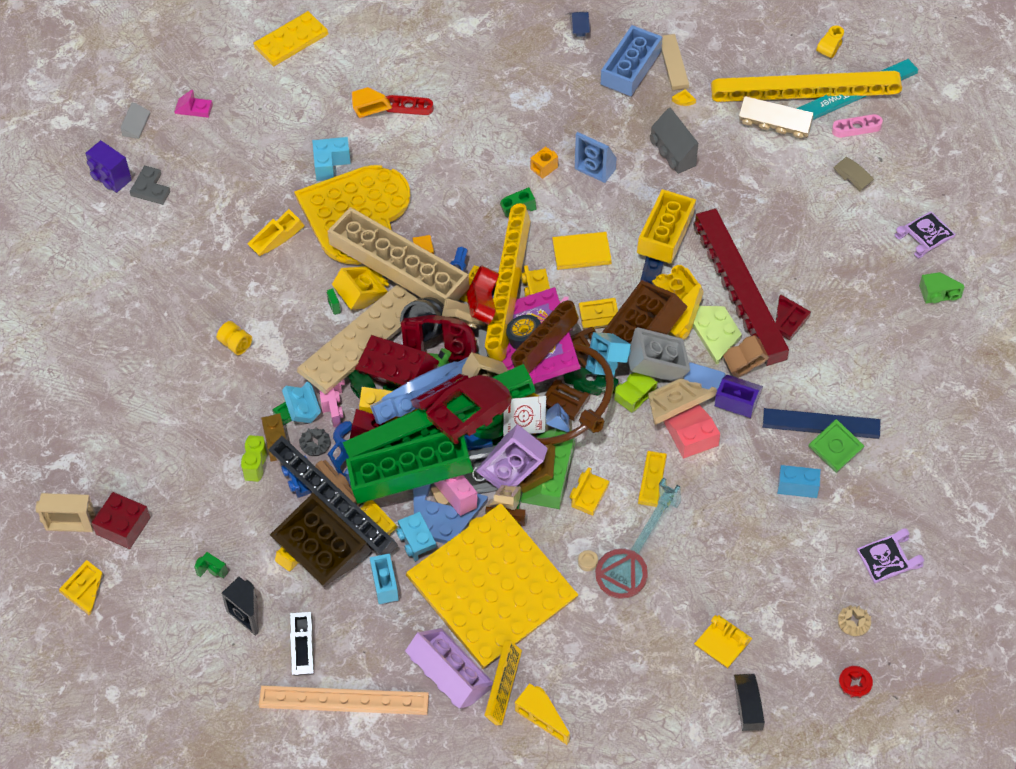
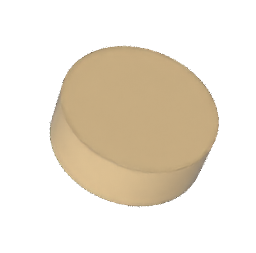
M585 550L579 554L578 566L580 569L592 571L597 567L598 556L595 552Z

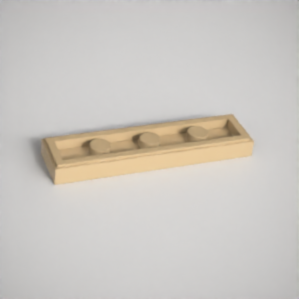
M662 35L661 52L671 89H688L689 82L676 35Z

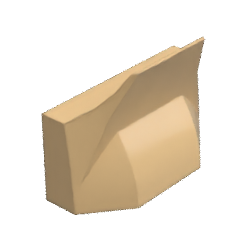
M501 485L494 494V498L489 500L485 507L502 504L508 509L515 510L519 504L521 487Z

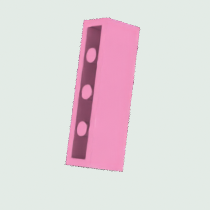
M464 475L434 483L460 516L477 508V491Z

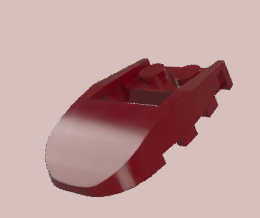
M426 315L405 318L401 321L402 339L405 346L424 351L422 324L426 322L442 323L444 347L451 352L448 360L449 363L459 362L469 357L471 352L477 354L474 333L470 326L462 320L438 315Z
M484 375L473 376L446 390L426 411V415L432 424L456 444L458 443L457 439L465 433L470 436L476 433V429L480 426L485 425L487 427L491 424L494 416L497 414L501 415L510 406L512 396L508 388L497 379ZM462 393L480 408L479 411L474 413L464 423L447 408V403L453 398H458Z

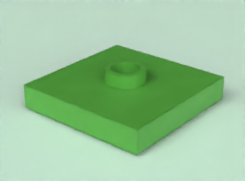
M836 419L809 443L808 447L837 473L864 448V445Z

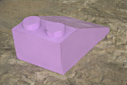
M517 424L503 437L477 468L476 472L498 489L501 485L517 486L544 461L548 448Z

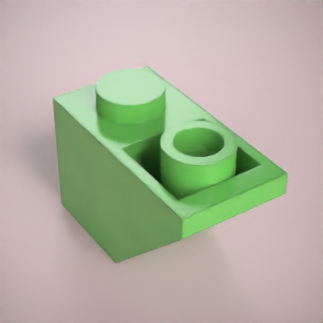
M941 272L922 275L919 284L925 304L957 300L962 298L965 288L964 284Z

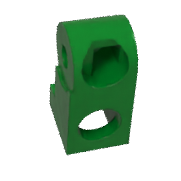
M529 187L506 196L500 201V206L506 217H509L511 207L519 203L524 204L530 212L537 210L535 197Z

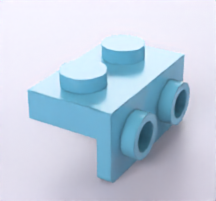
M420 512L398 520L399 529H396L400 541L404 540L406 544L404 545L405 551L408 556L413 557L414 561L419 560V554L436 548V542Z

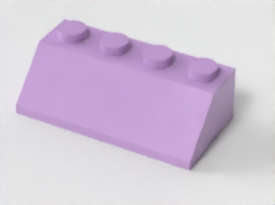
M442 628L417 632L405 650L410 659L418 664L424 674L431 678L437 684L438 689L444 692L451 699L452 704L458 708L471 706L492 689L493 681Z

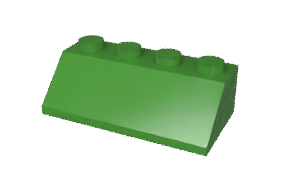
M554 428L537 434L536 438L554 437L567 432ZM575 438L554 444L556 449L553 478L523 493L521 503L560 510L574 451Z

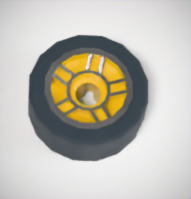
M521 315L511 320L506 329L510 345L517 349L541 324L540 320L533 315Z

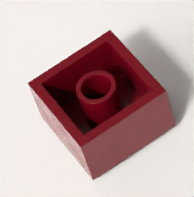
M112 492L92 521V526L97 536L131 549L151 517L147 506Z

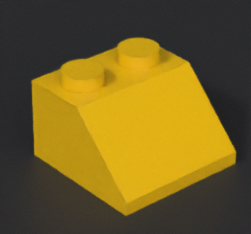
M367 266L341 268L332 283L337 293L351 310L365 309L388 292Z

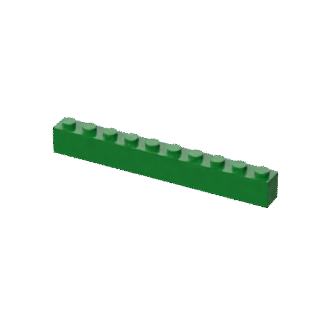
M524 364L492 377L508 388L512 399L523 398L536 392L532 378ZM463 393L458 398H453L447 403V408L463 423L480 410ZM418 409L342 443L348 457L351 458L442 432L428 420L426 415L428 409Z

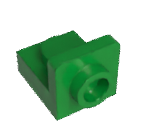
M208 552L199 557L194 566L199 577L206 570L213 576L218 575L223 579L228 574L226 563Z

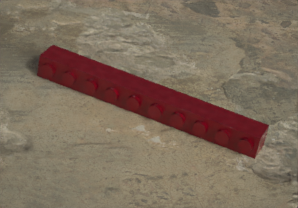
M714 208L697 213L695 222H693L694 230L699 233L702 245L706 246L708 257L710 260H713L715 271L717 274H720L722 285L724 288H727L729 299L736 306L737 315L742 317L745 330L749 331L750 336L755 335L760 339L769 358L764 362L765 365L770 366L786 361L789 348L717 209Z

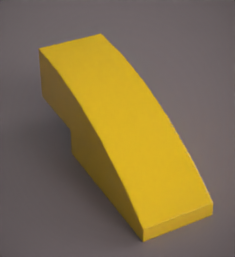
M288 209L277 221L272 219L247 244L261 256L289 240L305 225Z

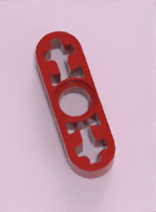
M398 95L386 96L388 101L392 103V108L385 111L390 113L430 115L434 111L433 101L430 98ZM406 103L413 104L412 107H405L404 105Z

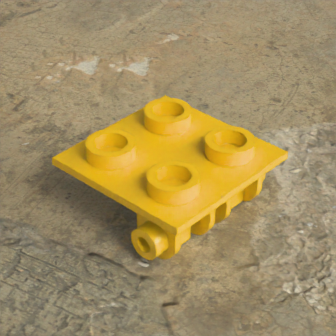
M714 615L711 625L694 645L726 668H729L752 638L722 616Z

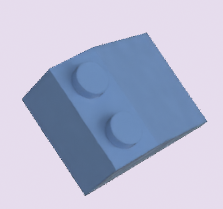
M577 132L575 139V169L606 183L616 170V156L609 146Z

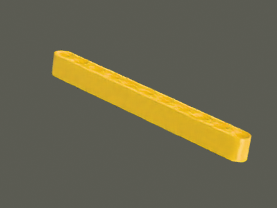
M897 71L718 78L711 82L712 99L716 102L743 101L745 96L758 100L820 98L825 95H893L902 91L901 77Z
M521 203L514 205L510 210L499 266V276L493 298L496 311L493 320L488 324L485 339V349L489 358L503 361L507 353L509 340L506 329L507 325L513 320L530 227V217L527 208Z

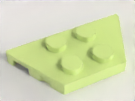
M699 306L692 327L717 365L721 362V358L727 350L740 341L742 333L724 306Z

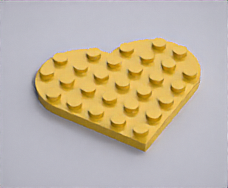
M382 165L364 166L294 191L295 198L323 251L330 258L345 264L359 265L362 263L329 244L328 230L350 207L391 230L390 222L398 219L406 211L410 203V187L406 178L393 168L392 170L386 169Z

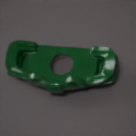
M583 367L563 374L564 382L573 384L574 389L596 396H599L601 392L605 393V375L593 374ZM592 374L596 376V380L589 381L585 377ZM613 377V379H614L613 394H614V390H615V388L617 387L619 380H618L617 378H614V377Z

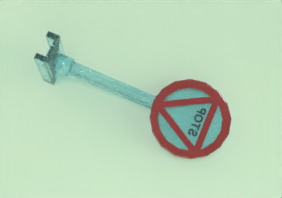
M662 478L659 483V504L630 550L626 548L613 549L605 553L598 561L595 569L596 581L600 589L608 596L617 599L630 598L644 588L648 572L647 565L639 555V552L665 509L669 505L678 508L681 503V486L676 485L675 489L667 486L666 479Z

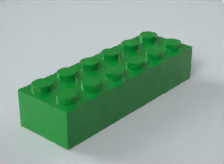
M438 433L346 459L351 488L357 504L474 472L465 436L459 437L457 439L458 443L454 444L446 435Z

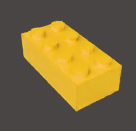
M662 189L638 238L637 253L672 264L693 218L696 199Z

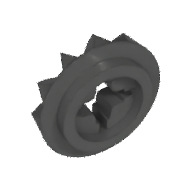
M317 427L315 429L308 428L299 439L300 448L309 455L324 453L329 448L331 442L329 434L324 429L321 430ZM312 437L318 439V445L312 441Z

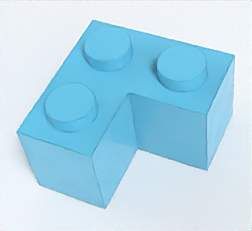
M348 137L312 140L316 181L333 178V166L351 164Z
M593 332L590 347L598 351L611 367L613 376L618 362L627 363L631 352V344L614 334ZM588 355L586 369L593 374L605 375L601 365Z

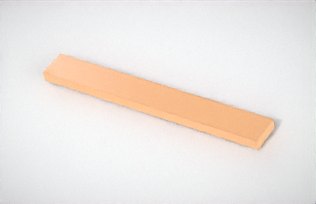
M261 686L259 708L428 715L429 692Z

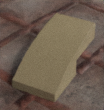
M845 157L833 167L844 181L849 179L859 192L874 180L864 168L848 157Z

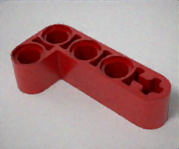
M481 265L467 291V301L471 317L490 324L496 311L491 292L497 282L499 273Z

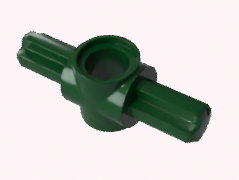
M356 369L347 376L351 381L350 387L353 393L359 399L362 387L376 389L373 380L367 374H359Z

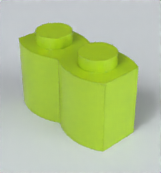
M632 372L626 382L620 383L615 388L614 400L633 413L644 401L649 399L648 393L657 389L658 382L648 375Z
M249 435L245 441V453L241 459L245 481L259 482L263 476V464L267 458L263 436Z

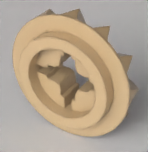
M850 605L847 608H843L840 612L838 624L846 634L861 636L870 629L871 616L860 605L857 607ZM852 614L855 616L856 619H859L857 625L854 621H850L852 618Z

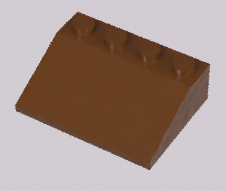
M641 280L602 333L614 334L630 344L637 327L667 335L688 306L675 293Z

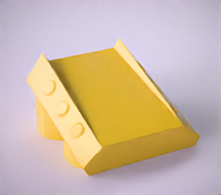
M676 265L671 269V274H660L655 280H652V283L655 286L675 293L682 300L698 284V281L688 268Z

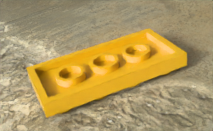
M307 11L253 42V45L274 67L329 34L328 29Z

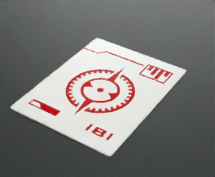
M546 396L512 399L510 406L504 411L503 436L517 424L529 434L545 432Z

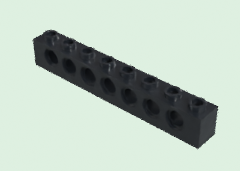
M283 436L268 449L281 464L367 542L379 555L389 554L398 546L392 537Z

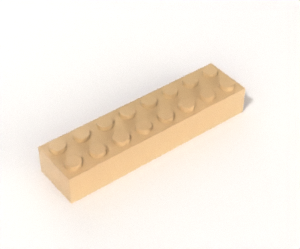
M351 207L328 230L329 244L421 298H436L444 305L445 299L458 301L469 289V274Z

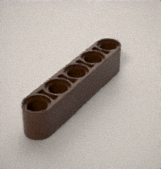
M566 300L561 302L511 355L514 368L524 364L528 373H531L578 322L579 316L573 301Z

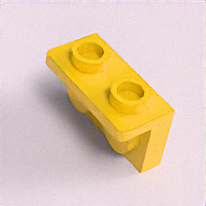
M528 265L524 266L521 280L522 284H526L524 288L525 297L550 289L546 269L529 271Z
M588 467L585 473L582 472L580 474L579 484L577 488L574 487L572 489L570 499H572V508L593 516L609 487L610 481L592 474V468Z

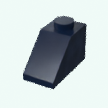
M569 12L572 34H576V37L586 36V33H590L589 12Z

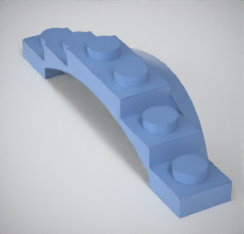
M468 357L459 362H452L428 371L395 389L380 401L370 405L376 423L381 424L395 416L401 417L418 409L413 407L411 400L448 379L462 374V367Z

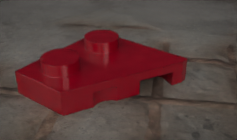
M780 294L775 323L782 336L791 340L810 317L811 311Z

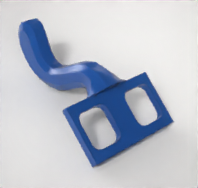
M344 421L336 427L333 433V439L336 444L327 454L337 473H341L344 477L346 476L347 469L342 473L340 467L349 457L342 442L347 441L343 439V436L352 428L350 421ZM339 447L341 453L335 460L333 452Z

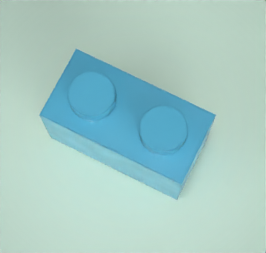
M390 553L370 557L378 604L398 601V591Z

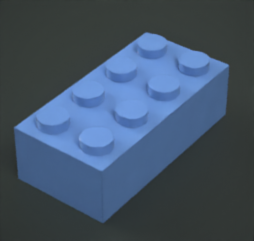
M631 25L602 68L600 84L632 96L662 51L663 37Z

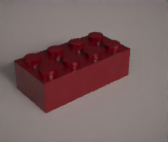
M371 335L355 369L364 375L367 374L371 379L399 388L416 377L437 368L440 361L427 352Z

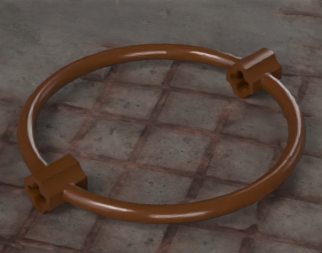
M573 343L575 351L583 352L593 357L601 365L606 378L604 397L595 412L589 409L581 413L579 419L581 425L577 428L554 437L536 438L544 446L566 442L587 430L592 433H599L603 429L605 421L601 416L611 400L614 379L608 362L598 351L591 347Z

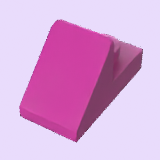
M190 90L178 99L174 112L175 114L209 118L213 106L212 100L195 98L194 91Z

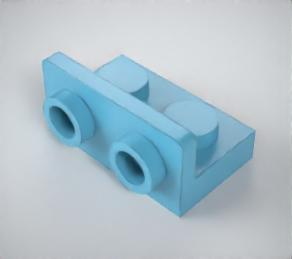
M306 382L302 388L285 386L282 389L292 421L312 423L320 414L321 410L310 382Z

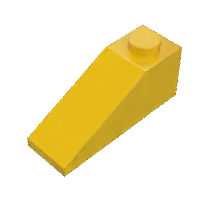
M698 283L682 299L688 307L668 335L682 338L683 340L689 336L704 293L701 284Z
M529 683L515 701V711L568 745L570 733L548 695L541 687L533 686Z

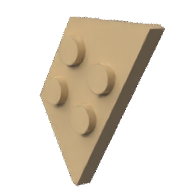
M679 378L648 393L654 424L665 421L716 396L717 389L711 387L708 390L702 388L700 383L689 382Z

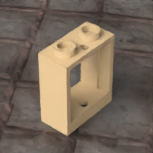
M41 493L40 501L36 502V513H39L40 522L43 523L46 531L93 532L92 521L96 517V513L89 495Z

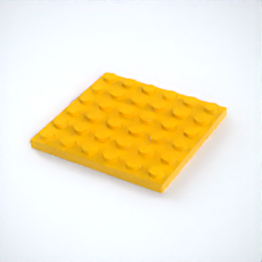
M502 504L497 505L406 572L408 579L482 669H485L501 656L504 641L511 640L516 645L578 597V593Z

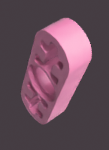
M876 114L837 120L833 123L832 134L842 138L878 132L882 127L883 120ZM853 124H860L862 127L855 128Z

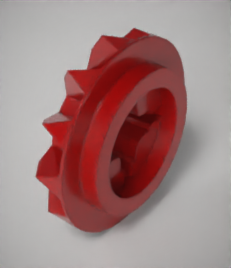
M849 666L841 672L839 686L843 689V693L849 694L851 698L854 696L861 698L866 694L868 695L872 689L873 679L865 668ZM861 678L859 686H851L852 679L856 681Z

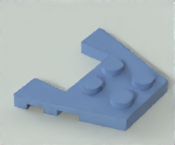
M431 484L413 488L414 514L417 512L421 513L435 542L446 544L465 530L471 520L479 514L482 506H485L488 502V496L477 494V508L460 516L452 506L427 500Z

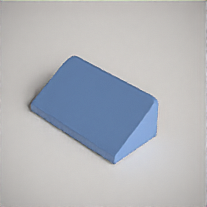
M689 362L690 371L685 375L684 379L689 382L700 383L702 388L708 390L711 387H715L718 390L721 380L726 374Z
M557 403L546 411V424L568 432L569 416Z

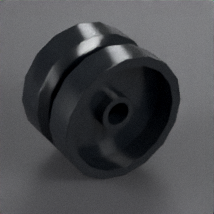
M432 297L415 300L406 305L402 310L400 324L405 318L426 315L442 316L444 305L438 299ZM423 323V342L443 333L442 323Z

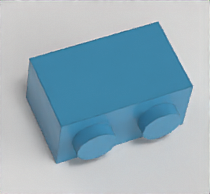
M781 465L777 494L817 498L821 469Z

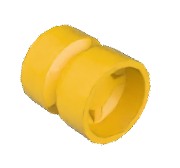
M233 321L225 322L218 330L216 336L219 342L236 355L246 352L253 339L249 333L243 329L241 330V327Z

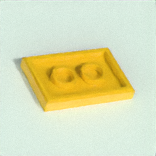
M607 232L552 237L557 270L612 264Z

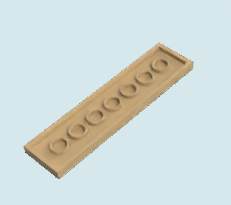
M397 284L297 368V372L326 395L355 370L371 335L390 340L402 330L400 324L402 310L406 305L418 299Z

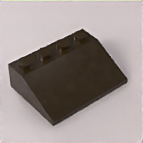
M314 493L270 534L323 587L356 567L372 552L367 542Z

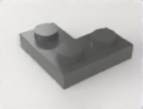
M144 165L130 190V196L164 205L171 191L170 187L156 184L161 176L160 169Z

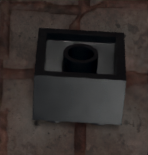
M238 576L221 593L226 612L256 636L258 634V604L254 591L255 587L249 580L246 579L244 581Z

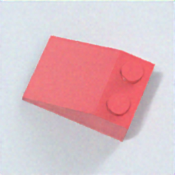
M699 404L663 421L683 459L719 446L720 432L713 419Z

